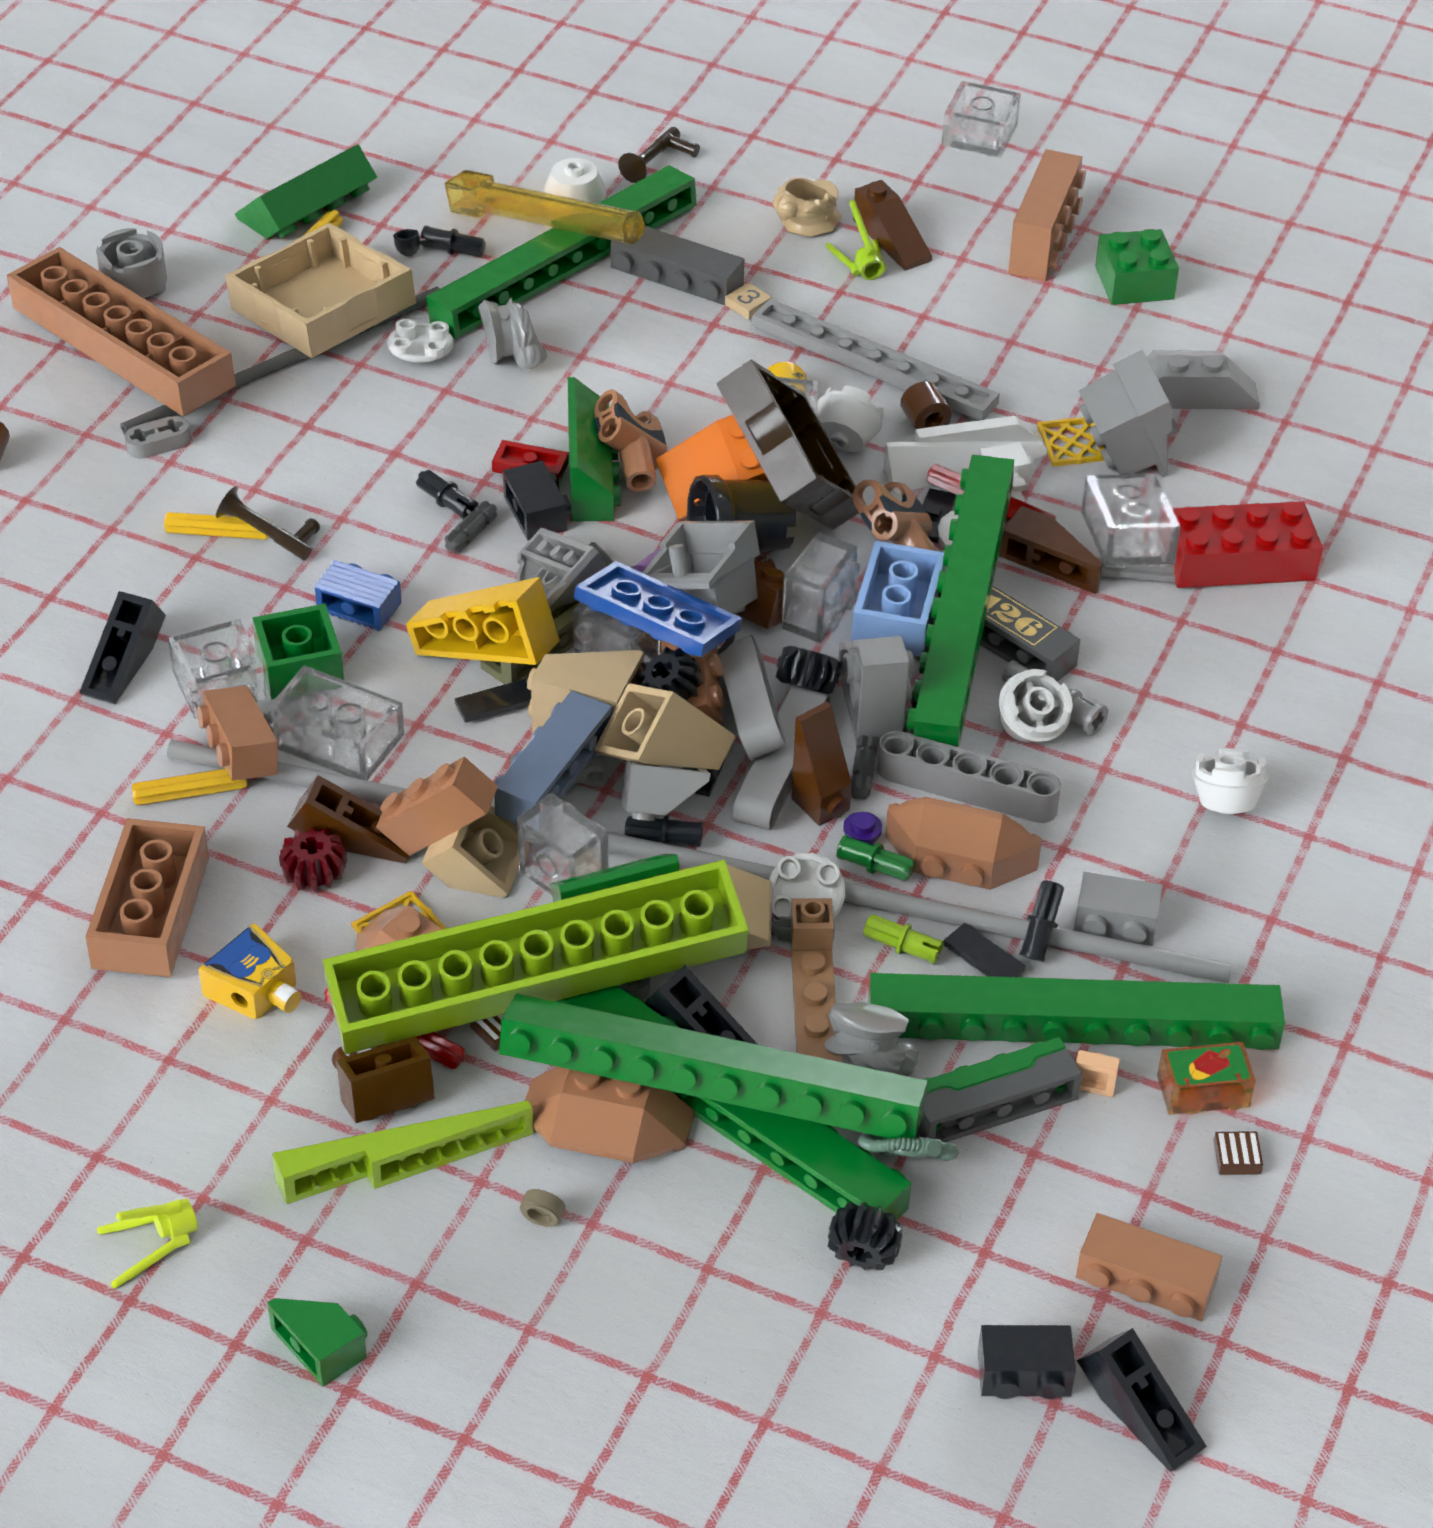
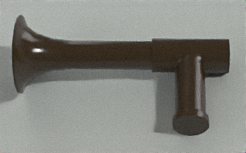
M670 127L641 154H623L619 158L618 168L621 175L627 181L637 183L646 178V164L668 147L687 153L695 158L699 153L700 145L681 139L678 128Z
M237 486L231 488L222 499L216 511V518H220L223 515L237 517L273 539L275 543L303 561L311 554L313 547L305 542L320 530V524L315 519L309 518L306 520L305 524L292 535L244 505L237 495Z

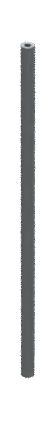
M436 286L416 295V304L357 335L426 306V296L440 288ZM293 348L234 374L236 386L225 393L308 356ZM162 405L121 423L120 427L125 435L126 431L134 426L174 416L178 413L166 405Z

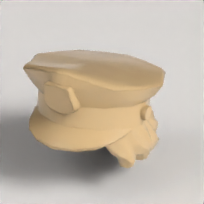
M794 177L778 188V193L773 199V207L789 233L807 237L821 235L833 231L836 224L842 218V215L835 207L837 205L838 190L831 181Z

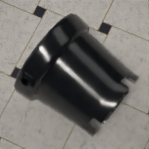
M719 475L696 476L691 483L687 498V521H754L760 553L789 549L794 542L795 537H786L787 527L796 526V510L780 502L769 480H724Z

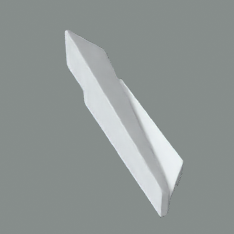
M1016 416L915 429L914 442L886 443L884 471L889 482L904 483L914 491L933 486L926 481L927 473L933 464L941 465L961 474L963 468L969 469L971 456L980 455L981 448L1020 442L1026 454H1030L1032 459L1047 456V447L1038 432L1033 433L1029 430L1023 421ZM898 488L892 489L895 494H901Z

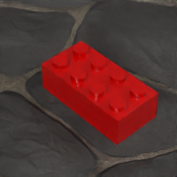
M1304 501L1167 508L1160 538L1168 563L1174 565L1177 588L1315 581L1324 549Z

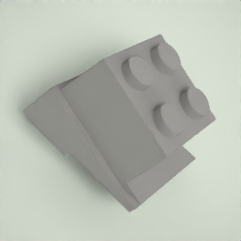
M1140 350L1114 363V371L1079 390L1085 403L1079 406V409L1087 425L1094 422L1095 426L1089 428L1098 447L1105 444L1106 448L1100 450L1108 468L1116 467L1121 479L1153 465H1156L1162 478L1167 476V437L1179 431L1174 418L1172 419L1171 404L1144 351Z
M680 521L660 543L661 550L642 572L732 614L742 612L747 604L758 598L754 557L760 555L755 522Z

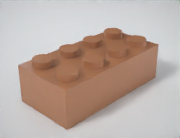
M1045 149L1013 221L1008 274L1046 282L1050 270H1056L1060 251H1064L1068 233H1072L1075 215L1080 214L1083 197L1078 196L1079 189L1083 188L1086 177V170L1081 169L1083 156Z
M132 818L126 819L85 936L91 969L162 977L172 976L209 861L205 826Z

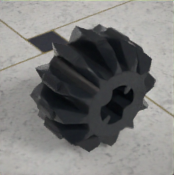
M666 646L662 654L658 655L652 652L653 659L650 662L641 663L643 672L636 676L639 685L672 691L686 701L690 697H698L696 688L703 684L700 666L693 657L691 658L681 648L673 651V649Z
M787 646L783 648L782 654L778 658L776 665L778 669L775 677L780 682L790 686L795 685L830 694L833 693L835 684H838L841 663L836 658L795 646Z
M847 1202L844 1208H837L835 1216L831 1219L827 1247L835 1252V1258L848 1261L850 1267L857 1265L861 1266L865 1271L869 1267L883 1270L886 1265H892L899 1254L903 1237V1225L895 1221L893 1213L883 1212L881 1206L871 1207L866 1202L858 1206Z

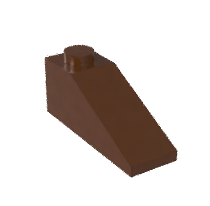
M883 180L855 188L854 200L868 235L872 239H877L879 246L900 267L906 271L932 261V255L896 192Z
M1021 506L1004 527L999 557L1096 594L1100 587L1103 563L1054 518Z
M828 702L797 716L795 720L791 799L815 823L821 826L832 819L840 818L850 810L852 787L832 706Z
M317 775L299 799L287 825L288 828L294 831L297 829L302 832H308L311 825L318 832L328 827L331 835H340L344 850L404 864L410 857L376 828L382 814L380 809Z

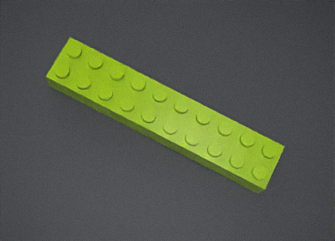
M724 859L322 960L325 980L344 1052L349 1054L502 1015L507 1010L516 993L557 1001L679 970L684 965L691 967L746 953L749 929Z

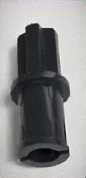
M425 225L420 238L425 239L420 241L421 246L447 250V253L451 255L454 252L481 257L486 247V242L483 238L461 234L457 229L448 231Z
M431 470L421 471L418 474L419 478L416 481V485L435 498L438 506L449 508L462 519L469 515L466 512L467 510L472 512L479 505L476 500L471 499L458 490V485L453 481L447 482Z
M667 815L664 816V819L655 818V821L638 820L629 816L625 822V835L664 844L674 843L701 847L703 822L669 820Z
M1048 880L1041 882L1032 915H1027L1026 918L1030 922L1019 955L1040 962L1045 961L1044 957L1052 930L1058 927L1055 919L1064 892V886Z

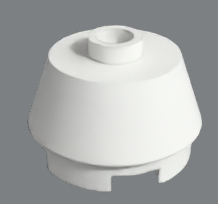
M567 158L557 162L552 167L543 189V196L550 205L551 213L560 218L570 219L573 217V214H579L603 201L606 197V188L597 167L592 162L582 158Z
M844 385L842 391H833L830 387L817 403V417L833 447L844 452L860 451L882 428L883 408H876L869 402L871 395L856 387Z
M1030 669L1018 673L1004 684L1000 692L999 713L1001 724L1005 731L1018 741L1033 743L1052 740L1062 734L1069 724L1073 707L1070 691L1064 683L1060 685L1054 678L1046 675L1047 671Z
M1220 748L1217 751V756L1207 758L1206 754L1199 753L1196 756V767L1192 769L1191 774L1201 805L1209 810L1226 815L1248 812L1255 809L1269 779V774L1266 772L1265 758L1255 761L1249 759L1250 751L1231 748Z

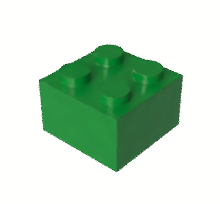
M1162 229L1099 234L1095 267L1111 305L1174 300L1179 267Z
M326 603L252 617L256 652L271 700L345 685L342 652Z

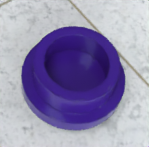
M855 812L845 819L843 831L845 835L873 845L882 834V822L872 813Z

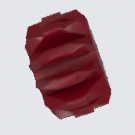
M311 825L308 832L296 829L293 838H284L283 849L280 850L279 863L287 883H295L298 890L309 886L315 893L318 886L323 885L331 889L333 880H342L347 863V852L344 850L340 835H331L328 827L319 832L315 831Z

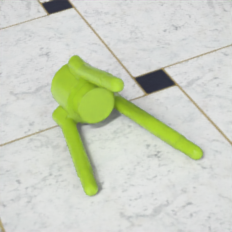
M850 200L849 204L864 247H861L856 252L854 263L831 243H826V248L850 269L853 276L856 277L861 274L866 280H874L880 277L887 267L882 259L878 240L873 239L871 243L855 200Z

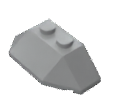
M1153 350L1147 356L1171 404V409L1259 410L1260 403L1256 383L1221 351Z
M541 527L518 553L517 562L520 564L517 572L516 582L540 577L551 610L576 602L577 600L574 599L576 585L607 566L600 553L594 547Z

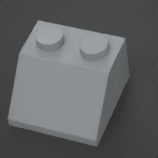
M626 760L621 805L626 811H629V814L634 819L655 821L656 815H667L709 782L710 773L702 768L649 765Z

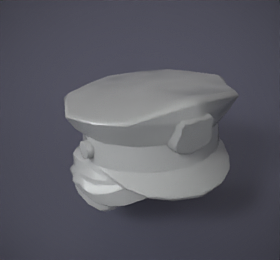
M510 298L506 305L498 306L497 303L484 300L479 305L478 309L487 336L488 350L493 364H496L503 357L513 356L520 368L533 369L546 360V350L539 343L529 313L521 304L512 302V298Z
M865 1002L833 1004L828 1017L835 1033L825 1041V1049L834 1054L847 1055L856 1066L908 1077L913 1073L918 1061V1050L914 1044L898 1041L899 1036L905 1032L909 1022L906 1017L891 1008Z

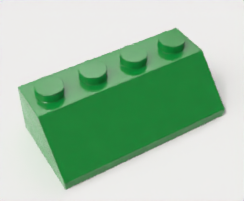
M357 144L264 193L236 212L235 216L239 221L266 239L277 233L280 238H283L297 230L295 226L297 222L303 220L304 224L307 225L322 216L320 210L327 207L331 212L346 203L344 197L351 194L355 199L370 190L368 184L378 177L361 147Z
M567 377L571 522L614 521V506H621L620 485H613V483H619V462H612L618 460V451L600 441L597 434L594 408L600 396L575 377Z

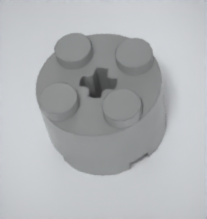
M126 228L111 232L102 239V245L100 248L97 246L96 249L100 272L142 298L160 295L166 290L167 274L163 243L155 233L147 231V235L137 234L136 228Z

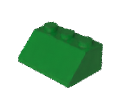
M664 853L549 883L553 902L680 871L677 854Z

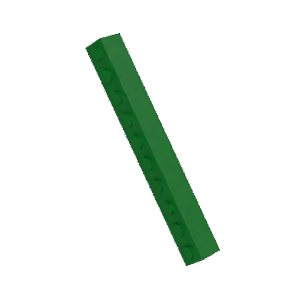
M668 165L426 296L430 324L435 321L447 323L449 325V333L454 339H457L483 324L478 307L484 300L495 302L499 306L506 305L508 300L512 298V302L520 304L611 253V240L628 221L656 229L697 206L695 178Z
M972 455L969 469H962L960 490H964L963 494L957 493L954 514L958 515V519H951L949 540L953 542L952 545H945L943 566H946L947 570L939 572L937 592L941 593V597H934L931 619H935V624H928L925 646L929 647V652L922 651L919 674H923V679H916L913 692V701L917 702L916 708L910 707L908 712L907 730H913V735L955 747L960 746L1013 489L1014 459Z
M870 973L868 1003L891 1008L909 1020L905 1032L899 1038L1045 1042L1060 1037L1063 1043L1092 1045L1117 1044L1173 1047L1239 1045L1241 1048L1265 1050L1280 1048L1285 1026L1280 985Z
M617 985L555 1001L679 1028L672 1019L667 1016H661L646 1006L642 999L635 995L631 996ZM673 1092L695 1111L696 1118L834 1212L837 1211V1208H844L847 1202L858 1206L866 1202L871 1207L881 1206V1210L885 1213H893L895 1221H897L909 1209L911 1182L898 1170L890 1169L875 1159L869 1151L854 1145L839 1135L837 1130L830 1125Z
M517 993L501 1020L499 1054L890 1139L899 1137L915 1139L923 1117L928 1086L927 1080Z

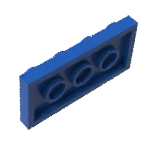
M618 561L613 562L576 585L574 599L586 604L591 610L608 614L626 626H634L649 633L654 639L671 643L693 656H704L740 630L742 618Z

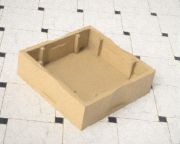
M331 223L294 240L279 251L263 256L225 275L231 309L310 358L316 357L416 304L412 269L382 252L365 246L358 238Z

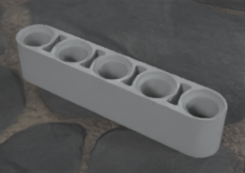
M751 634L734 641L725 651L719 654V659L723 667V675L740 739L749 759L753 760L787 744L764 661Z
M795 685L790 688L778 712L787 745L755 758L737 794L733 808L734 820L769 830L774 827L792 790L796 717L825 702L830 704V696L828 694Z
M892 731L880 738L877 770L879 775L887 781L1037 823L1050 822L1057 816L1061 782L1052 773L905 732Z

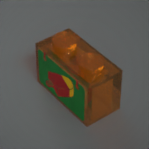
M1243 1042L1162 1049L1157 1078L1168 1115L1196 1114L1203 1111L1237 1110L1250 1107L1256 1080Z

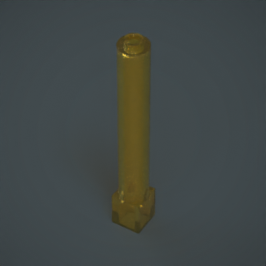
M464 170L444 183L450 211L457 214L480 218L487 213L627 244L636 243L645 230L643 217L637 211L497 183L494 181V176Z

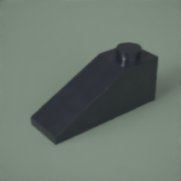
M122 591L118 592L79 693L81 695L114 705L117 703L153 650L166 614L153 600Z
M686 965L644 1002L646 1006L661 1016H667L672 1019L679 1028L757 1044Z
M1133 1328L1110 1337L1077 1360L1100 1399L1169 1472L1175 1470L1207 1447Z

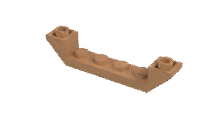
M832 898L791 899V964L796 1053L843 1063L842 1055L831 1053L825 1049V1041L835 1033L828 1017L833 1004L836 1003L832 954L834 932Z

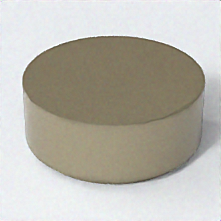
M540 1189L526 1191L520 1205V1211L527 1220L544 1227L558 1225L566 1209L565 1203L559 1197Z

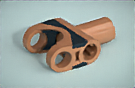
M613 389L608 390L600 396L594 408L595 425L599 440L619 452L626 486L635 492L647 491L656 484L655 470L658 469L655 459L667 452V444L658 417L648 411H643L635 416L623 395ZM613 400L610 407L606 410L608 403Z
M863 480L858 483L853 492L854 505L871 533L877 539L890 540L898 545L937 551L928 537L932 530L931 518L906 484L889 482L883 486L875 480ZM871 486L875 491V498L867 506L863 500V492L866 487ZM898 488L901 491L902 501H899L890 493L892 489Z

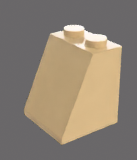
M625 650L545 654L538 668H532L527 681V689L531 690L528 716L532 717V733L535 732L537 727L543 726L551 716L554 706L558 702L562 703L571 690L611 705L613 714L628 683L639 685L636 676L643 672L641 663L644 662V652Z
M628 683L594 751L601 755L641 764L719 770L723 761L728 757L730 747L736 736L672 691Z

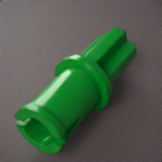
M844 835L838 844L836 852L838 859H844L866 867L868 873L874 874L877 871L902 881H908L913 874L915 863L912 859L887 851L882 844L877 843L873 846L851 838L848 835Z

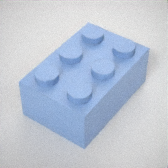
M875 541L853 612L851 641L902 636L906 651H912L913 656L921 657L922 651L925 652L927 626L928 624H933L934 620L931 619L933 599L938 597L937 584L939 572L945 571V566H943L944 552Z

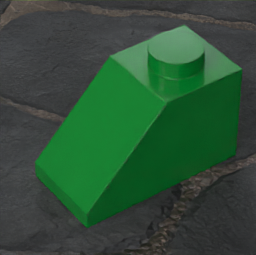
M274 1298L267 1303L272 1331L322 1387L367 1358L365 1338L368 1334L364 1324L355 1314L349 1316L338 1303Z

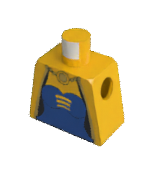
M255 923L251 924L199 967L202 995L252 1019L262 1017L273 1006H277L286 1013H291L298 1007L302 998L301 993L295 989L296 977L292 958Z

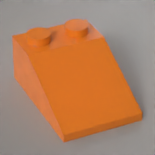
M733 414L713 422L655 459L679 522L687 520L688 493L690 485L696 476L719 475L724 480H768Z

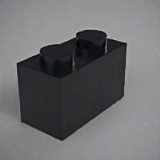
M543 461L503 470L504 498L527 541L541 527L555 533L567 531V516L571 515L569 498L566 494H561L555 473H549Z
M981 1325L978 1344L981 1396H995L1000 1399H1010L1016 1396H1041L1045 1399H1056L1061 1396L1071 1397L1076 1372L1071 1325Z

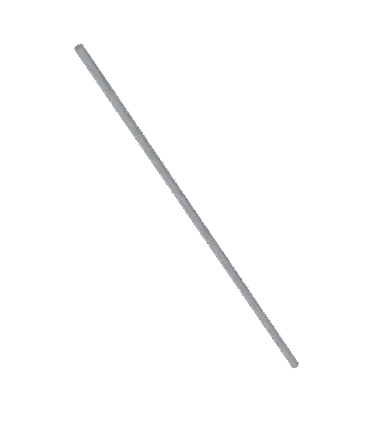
M173 739L169 742L167 748L168 758L218 769L225 768L219 766L215 748ZM277 762V775L260 777L308 788L317 775L360 799L383 803L394 792L400 793L405 790V788ZM551 820L552 830L546 837L551 840L641 859L664 853L677 854L679 867L683 868L700 866L725 859L727 865L767 880L770 879L772 871L776 868ZM510 821L514 826L517 827V823ZM845 882L844 902L956 926L966 923L974 930L1021 940L1025 939L1030 922L1019 918ZM1061 927L1053 928L1048 945L1228 984L1232 964Z

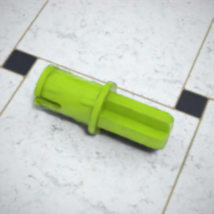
M874 914L870 915L866 920L863 929L865 937L896 948L897 954L905 952L926 960L933 965L937 963L939 959L937 954L941 955L944 946L943 940H938L912 929L911 924L907 923L905 926H902Z

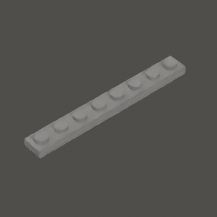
M769 299L752 315V326L904 390L919 382H931L937 387L950 406V409L978 421L984 420L999 404L1000 393L775 300Z

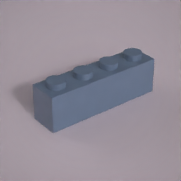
M571 690L562 703L558 702L543 726L537 727L526 748L516 753L512 765L506 773L496 778L494 783L498 785V788L494 795L495 815L536 831L597 753L594 749L612 716V706Z

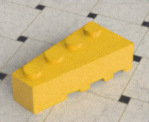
M540 577L429 600L406 623L415 654L422 656L537 665L544 655L548 654L560 641Z

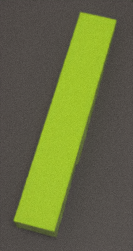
M527 1100L274 1152L272 1157L275 1180L286 1204L366 1177L369 1178L373 1188L376 1189L533 1135L532 1106Z

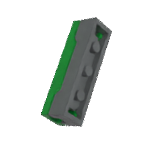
M1058 1037L1045 1042H1035L1029 1047L1011 1053H1001L989 1060L970 1066H960L954 1071L939 1076L923 1078L922 1080L928 1081L918 1134L923 1138L939 1139L941 1142L946 1143L1078 1100L1082 1072L1069 1051L1065 1049L1066 1046L1061 1038Z

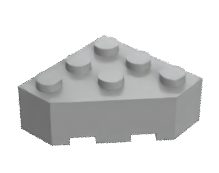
M902 636L859 639L839 643L840 681L856 744L857 739L861 735H865L867 737L874 736L877 739V746H879L880 738L884 734L892 731L903 732V728H907L908 708L905 703L906 701H911L912 697L911 683L908 678V674L914 672L912 651H906Z

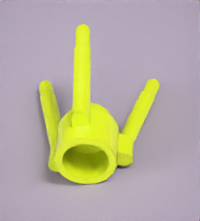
M187 1198L177 1199L161 1205L121 1211L116 1214V1219L120 1221L97 1228V1233L103 1235L155 1223L159 1236L161 1238L169 1236L171 1239L111 1282L112 1288L120 1287L176 1248L190 1244L188 1234L197 1231L198 1226L194 1210Z

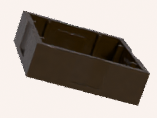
M752 359L716 383L781 503L832 530L859 514L853 502V492L856 485L834 449L804 392L790 383L780 380L771 371Z

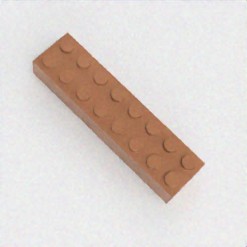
M61 247L7 274L14 309L181 416L193 412L236 386L230 351Z

